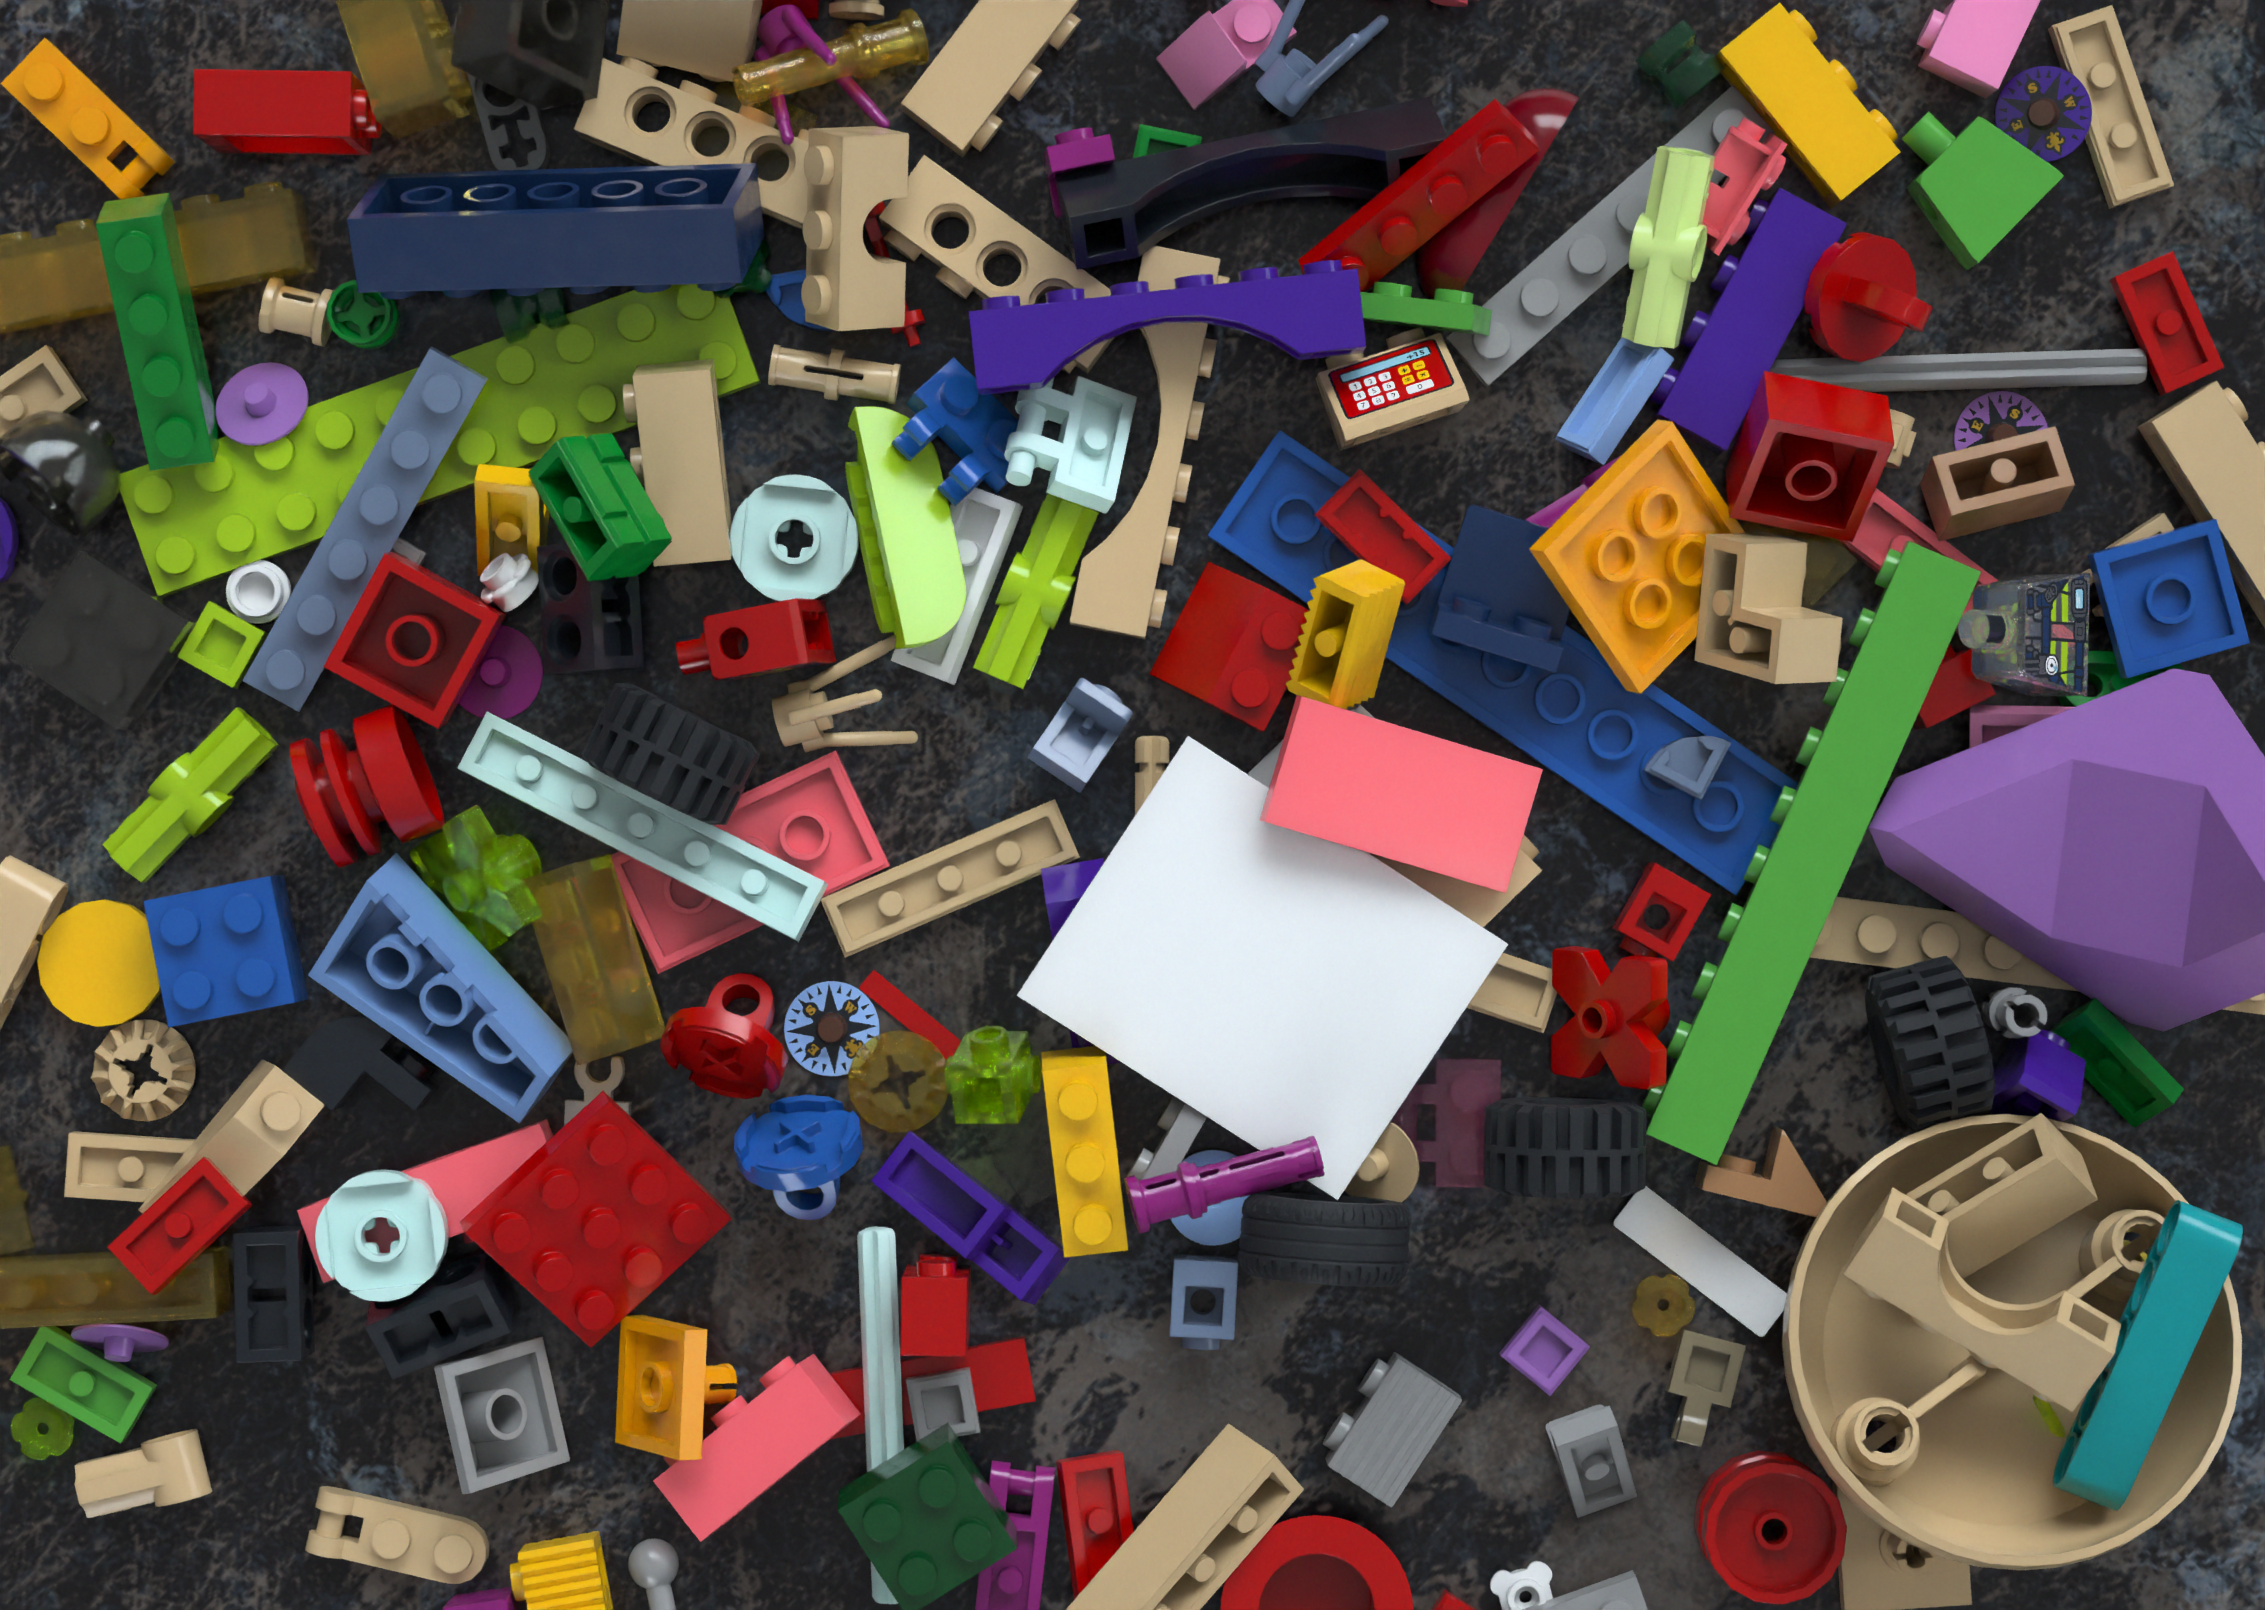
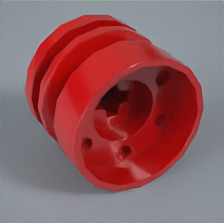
M393 704L353 719L355 750L350 751L337 732L330 728L320 732L323 757L310 738H304L290 744L289 753L295 775V788L301 808L314 835L320 839L328 855L338 868L358 862L356 839L368 856L382 853V835L379 822L386 821L401 843L410 842L445 828V817L441 801L425 756L405 715L399 707Z

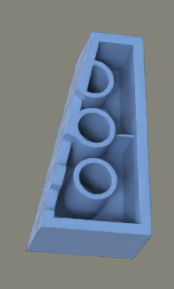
M397 853L366 881L308 974L316 982L518 1123L522 1122L547 1093L577 1047Z

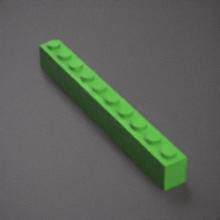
M1911 541L1905 542L1901 552L1891 548L1888 550L1874 584L1885 588L1875 612L1863 607L1848 640L1849 644L1858 647L1848 671L1837 668L1836 682H1829L1822 699V703L1832 707L1821 731L1810 726L1795 762L1806 766L1796 790L1784 785L1769 818V821L1780 825L1770 848L1758 844L1746 869L1743 880L1753 883L1744 907L1732 903L1719 930L1717 938L1727 942L1717 966L1706 961L1695 984L1691 997L1700 1000L1701 1003L1692 1024L1680 1020L1670 1040L1667 1056L1675 1059V1062L1668 1075L1666 1084L1662 1087L1649 1089L1641 1107L1646 1109V1117H1649L1646 1125L1647 1135L1710 1163L1718 1164L1981 571Z

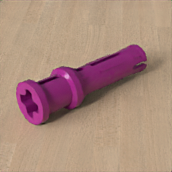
M1310 1136L1290 1144L1264 1149L1212 1165L1196 1167L1195 1163L1189 1164L1188 1161L1178 1163L1176 1171L1143 1180H1138L1133 1175L1124 1178L1132 1215L1137 1230L1141 1234L1148 1232L1150 1224L1187 1214L1192 1220L1202 1217L1203 1213L1208 1212L1207 1206L1282 1187L1293 1182L1322 1177L1325 1173L1317 1141L1314 1136Z

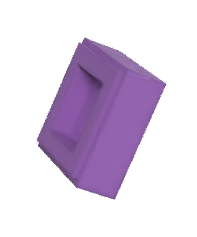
M1538 1305L1499 1354L1551 1396L1590 1346L1541 1305Z

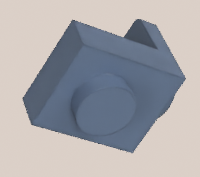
M1080 678L1027 758L1081 793L1130 720L1133 712L1123 705L1118 695L1109 688L1098 684L1093 685L1086 679Z

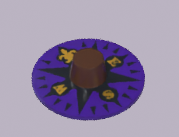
M2053 66L2032 67L2014 76L2001 91L1995 109L1996 127L2046 162L2061 159L2073 152L2085 139L2092 120L2091 100L2084 85L2073 74Z

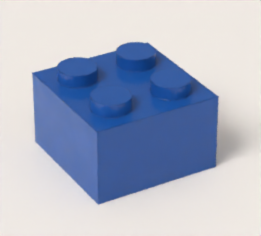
M284 875L266 876L143 901L168 1028L309 999Z

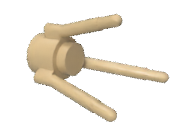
M892 635L883 641L881 640L809 679L787 684L789 694L772 698L774 719L783 745L787 747L802 743L804 751L809 752L824 747L915 743L918 740V735L915 731L823 732L834 727L832 715L880 701L882 693L877 689L830 701L827 700L824 691L813 694L814 691L895 649L896 636Z

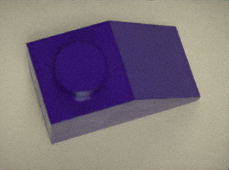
M2040 1029L2041 1031L2036 1035L2011 1039L1994 1071L1995 1093L1992 1109L1988 1112L1993 1115L2014 1114L2037 1116L2042 1113L2046 1118L2060 1122L2075 1116L2081 1104L2086 1060L2069 1051L2071 1046L2064 1038L2047 1030Z

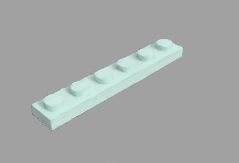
M486 712L457 767L462 772L798 942L828 886L825 881L713 825L686 815L628 787L593 768L588 762L489 712Z

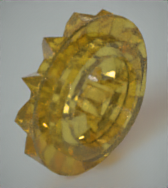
M897 1030L879 1034L867 1041L858 1050L848 1072L850 1100L866 1122L890 1133L917 1130L933 1120L947 1100L950 1088V1075L945 1058L931 1041L917 1033ZM888 1055L892 1056L894 1064H898L902 1072L913 1070L916 1073L921 1070L925 1071L926 1075L918 1077L917 1081L908 1087L910 1095L908 1101L911 1106L909 1108L905 1107L903 1100H899L895 1092L884 1093L881 1091L874 1094L872 1090L880 1086V1082L885 1081L889 1077L887 1068L889 1062L886 1057Z

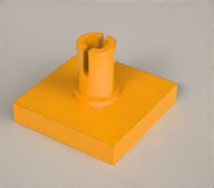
M627 1315L620 1321L615 1443L679 1461L702 1459L704 1404L719 1403L720 1405H728L735 1399L737 1389L733 1388L723 1389L721 1385H711L737 1383L735 1369L729 1363L706 1366L707 1329L646 1315Z

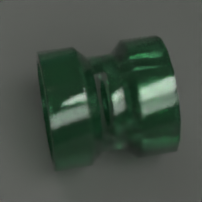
M1685 19L1658 39L1635 61L1647 76L1657 77L1665 86V98L1676 110L1691 100L1726 69L1713 53H1704L1697 45V33ZM1690 50L1692 54L1667 75L1665 70Z
M561 287L545 288L537 294L528 296H513L508 294L506 289H489L497 318L509 344L528 338L531 331L538 328L540 323L551 330L570 324V320L566 316L569 312Z

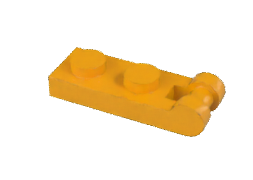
M46 38L0 83L120 199L144 196L145 194L140 189L157 172L163 176L175 163L152 138ZM129 144L138 155L121 171L112 161Z

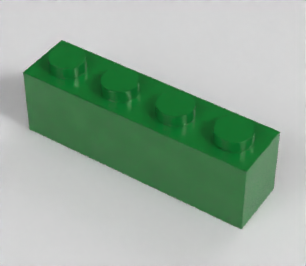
M170 193L106 201L96 221V229L150 471L214 462L219 447L218 439L222 435L216 419V407Z

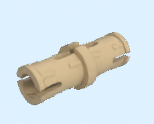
M774 344L770 360L768 384L824 392V399L835 401L838 400L839 395L885 401L888 404L895 405L901 364L894 363V365L849 358L845 357V350L832 348L830 354L784 348L781 345ZM807 369H813V370H819V371H826V372L835 373V374H841V375L844 374V375H851V376L863 377V379H862V380L849 379V378H843V377L834 376V375H828V374L824 375V374L806 372V370H807Z

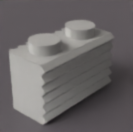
M1394 1352L1387 1364L1379 1358L1374 1362L1358 1388V1391L1365 1395L1360 1406L1352 1417L1342 1412L1323 1441V1445L1330 1449L1325 1457L1330 1468L1391 1508L1462 1402L1457 1392L1396 1352Z

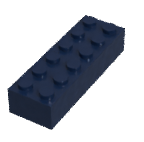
M757 163L379 174L347 218L358 293L380 292V296L386 299L408 298L419 291H443V294L447 297L461 298L475 295L483 289H506V292L513 296H528L537 294L545 288L569 287L570 291L575 294H594L604 291L608 286H633L634 290L638 292L653 293L666 290L676 284H697V287L704 291H720L731 288L736 283H742L764 238Z

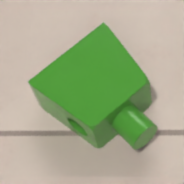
M1928 111L1902 137V140L1928 165L1907 186L1908 192L1957 261L1966 270L1978 264L2064 177L2058 169L1979 116L1955 137Z

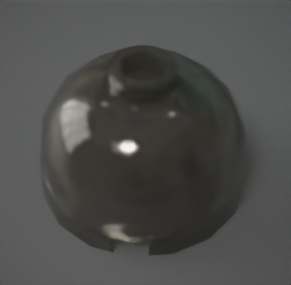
M44 410L28 415L0 437V470L10 483L19 475L23 484L30 491L25 499L53 524L71 535L77 536L82 532L83 537L86 536L115 504L121 487L119 464L110 450L115 444V440L111 433L91 416H86L80 421L69 413Z

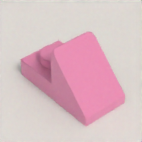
M1232 0L1214 14L1209 10L1167 47L1156 58V61L1193 111H1195L1257 65L1255 61L1269 45L1283 12L1274 0ZM1294 27L1292 28L1286 43L1296 36L1297 31L1294 29Z

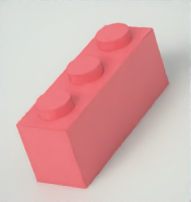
M812 1354L798 1364H795L790 1356L786 1357L759 1379L766 1390L755 1399L747 1403L742 1395H740L716 1413L711 1420L718 1429L702 1441V1459L679 1461L663 1457L670 1468L653 1482L700 1542L721 1528L861 1415L815 1354Z

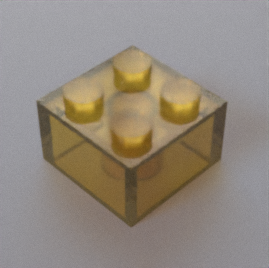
M336 0L375 118L394 138L399 139L468 115L463 97L471 95L472 90L460 57H455L451 47H445L442 37L452 34V29L441 0Z

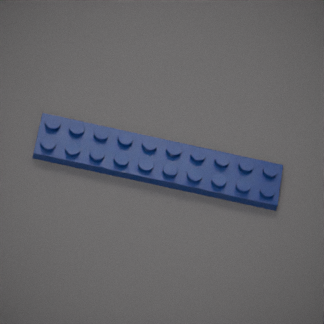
M1279 430L1207 537L1308 605L1307 602L1313 599L1310 590L1316 588L1313 578L1358 560L1314 517L1350 477ZM1417 524L1450 557L1452 556L1453 547ZM1449 562L1406 606L1400 601L1385 656L1388 661L1732 895H1737L1746 881L1743 880V877L1757 845L1760 844L1768 848L1780 826L1769 821V818L1784 785L1796 790L1798 785L1796 781L1652 683L1641 694L1626 691L1596 646L1567 625H1565L1561 637L1564 650L1556 673L1432 635L1430 622ZM1713 736L1731 742L1702 800L1694 798L1642 769L1659 749L1680 738Z

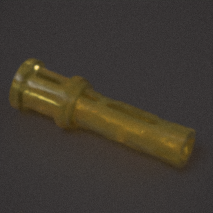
M912 8L899 11L897 19L866 27L863 23L849 25L848 29L844 30L842 37L824 42L836 55L837 61L834 65H827L807 46L761 61L734 66L732 74L735 78L732 79L739 101L744 107H748L773 97L787 95L843 77L846 78L854 75L857 79L868 81L877 78L879 70L907 62H910L913 66L926 64L929 57L928 41L919 16Z

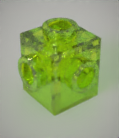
M985 1026L965 1033L954 1055L948 1057L945 1067L946 1088L948 1093L952 1094L956 1124L1019 1123L1033 1093H1039L1042 1082L1041 1061L1038 1055H1031L1028 1031H1007L1000 1026Z

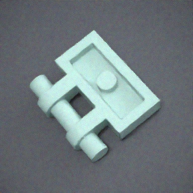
M1077 376L1069 388L1068 394L1052 389L1054 378L1044 388L1019 391L1015 406L1016 412L1020 415L1016 432H1012L1009 435L1004 454L1009 462L1006 473L1007 481L1016 486H1027L1031 482L1033 469L1040 467L1051 471L1046 493L1106 514L1115 502L1137 397ZM1050 420L1061 424L1058 441L1041 436L1044 421Z

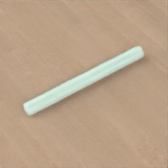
M877 1226L865 1228L859 1231L857 1235L867 1472L904 1450L895 1232L892 1228ZM871 1562L873 1599L881 1604H898Z

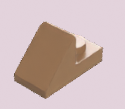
M1776 1126L1772 1129L1761 1175L1754 1173L1757 1162L1722 1153L1717 1165L1699 1161L1694 1185L1704 1191L1817 1217L1823 1206L1827 1203L1784 1130Z

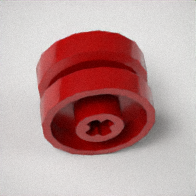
M1756 1450L1730 1458L1710 1474L1696 1501L1694 1528L1701 1552L1731 1589L1755 1602L1783 1605L1810 1597L1831 1580L1844 1556L1847 1525L1840 1501L1810 1467L1785 1453ZM1770 1519L1781 1520L1780 1526H1771L1773 1535L1764 1538L1762 1535L1764 1523Z

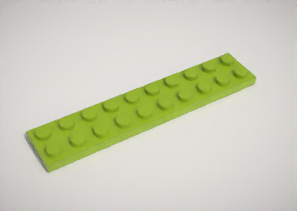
M676 284L666 290L653 293H642L633 290L451 355L450 357L488 379L416 507L473 487L479 464L526 468L536 464L551 446L563 437L584 435L587 438L590 435L612 433L615 436L637 428L638 422L627 423L623 385L633 384L632 376L638 365L714 359L718 398L760 384L757 370L730 296L719 298L714 295L713 291L699 289L697 284ZM418 368L307 407L304 417L296 428L275 442L250 446L237 443L225 436L218 439L219 447L214 462L150 471L149 464L116 475L115 479L157 596H169L230 574L236 568L259 560L266 561L321 541Z

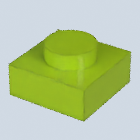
M208 601L177 657L226 685L238 689L269 633L243 620L220 605Z

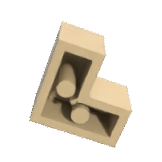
M1769 533L1706 534L1694 661L1773 684L1836 682L1838 658L1841 651L1843 618L1801 607L1803 584L1806 577L1808 543Z

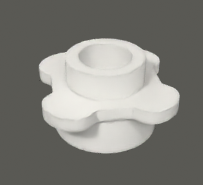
M1541 1561L1531 1562L1527 1569H1517L1512 1572L1499 1570L1491 1578L1490 1588L1494 1594L1499 1596L1502 1610H1522L1536 1604L1541 1605L1553 1599L1549 1585L1552 1571L1548 1565ZM1523 1591L1531 1593L1532 1597L1529 1602L1524 1603L1520 1600L1519 1596Z

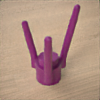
M782 5L769 11L760 20L757 27V35L763 46L755 51L754 58L764 73L776 124L784 144L791 145L794 141V135L777 68H786L789 72L794 73L801 72L811 67L816 60L876 126L890 128V121L837 62L836 55L815 33L799 7L795 5Z

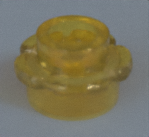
M1667 1274L1664 1278H1659L1656 1275L1645 1278L1636 1288V1295L1638 1297L1632 1304V1312L1636 1322L1643 1328H1650L1652 1334L1659 1337H1669L1677 1334L1681 1327L1691 1322L1695 1313V1301L1692 1297H1689V1286L1680 1277L1672 1274ZM1661 1299H1667L1669 1302V1307L1665 1311H1661L1657 1307L1658 1301Z

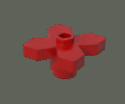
M1579 946L1554 949L1552 952V986L1576 1015L1551 1036L1552 1072L1556 1075L1581 1079L1598 1075L1607 1062L1620 1086L1643 1090L1664 1086L1666 1084L1667 1049L1657 1036L1666 1028L1670 1018V1006L1667 999V961L1662 958L1641 955L1623 957L1611 972L1598 949Z

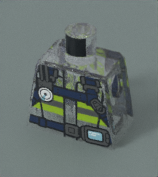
M2090 574L2029 575L1977 585L1973 592V609L1967 611L1961 617L1958 626L1960 640L1965 646L1972 648L1971 670L1975 678L2033 697L2087 696Z

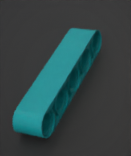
M2179 1200L2171 1206L2119 1320L2121 1328L2114 1356L2088 1390L2062 1447L2053 1475V1486L2055 1488L2115 1511L2119 1510L2125 1503L2235 1261L2243 1234L2241 1224Z

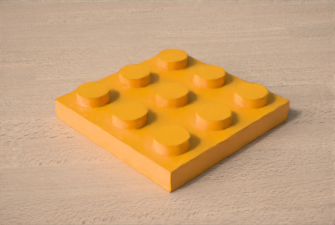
M1657 419L1529 550L1625 690L1641 694L1697 637L1706 534L1745 532L1737 519L1729 518V507L1674 423Z

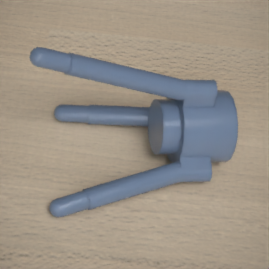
M1289 0L1269 45L1255 61L1264 71V74L1255 83L1257 90L1278 110L1290 117H1294L1324 81L1387 26L1388 18L1385 15L1378 16L1358 34H1351L1316 65L1297 49L1293 48L1287 56L1281 53L1305 0Z

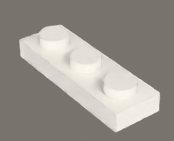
M978 488L971 491L957 506L951 503L950 513L966 582L964 610L957 623L944 636L921 647L895 648L891 661L955 685L1023 506Z

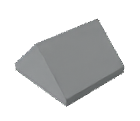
M543 1336L454 1355L444 1359L434 1367L462 1494H470L570 1461Z

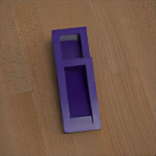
M912 1131L906 1134L871 1180L872 1183L965 1259L976 1263L1021 1301L1035 1305L1071 1258H1064L1063 1246L1036 1224Z

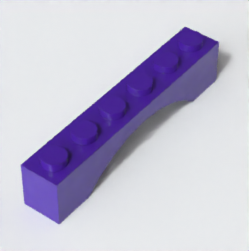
M1328 260L1304 264V275L1278 277L1276 267H1265L1240 271V282L1214 284L1213 275L1201 274L1174 279L1175 289L1149 292V283L1138 281L1110 286L1111 296L1085 299L1084 289L1075 288L1045 293L1046 303L1021 306L1020 296L986 298L981 300L982 310L969 311L978 394L986 395L1044 388L1067 364L1093 346L1130 330L1163 323H1206L1238 329L1274 344L1297 360L1360 354L1366 348L1358 269L1342 270V261Z

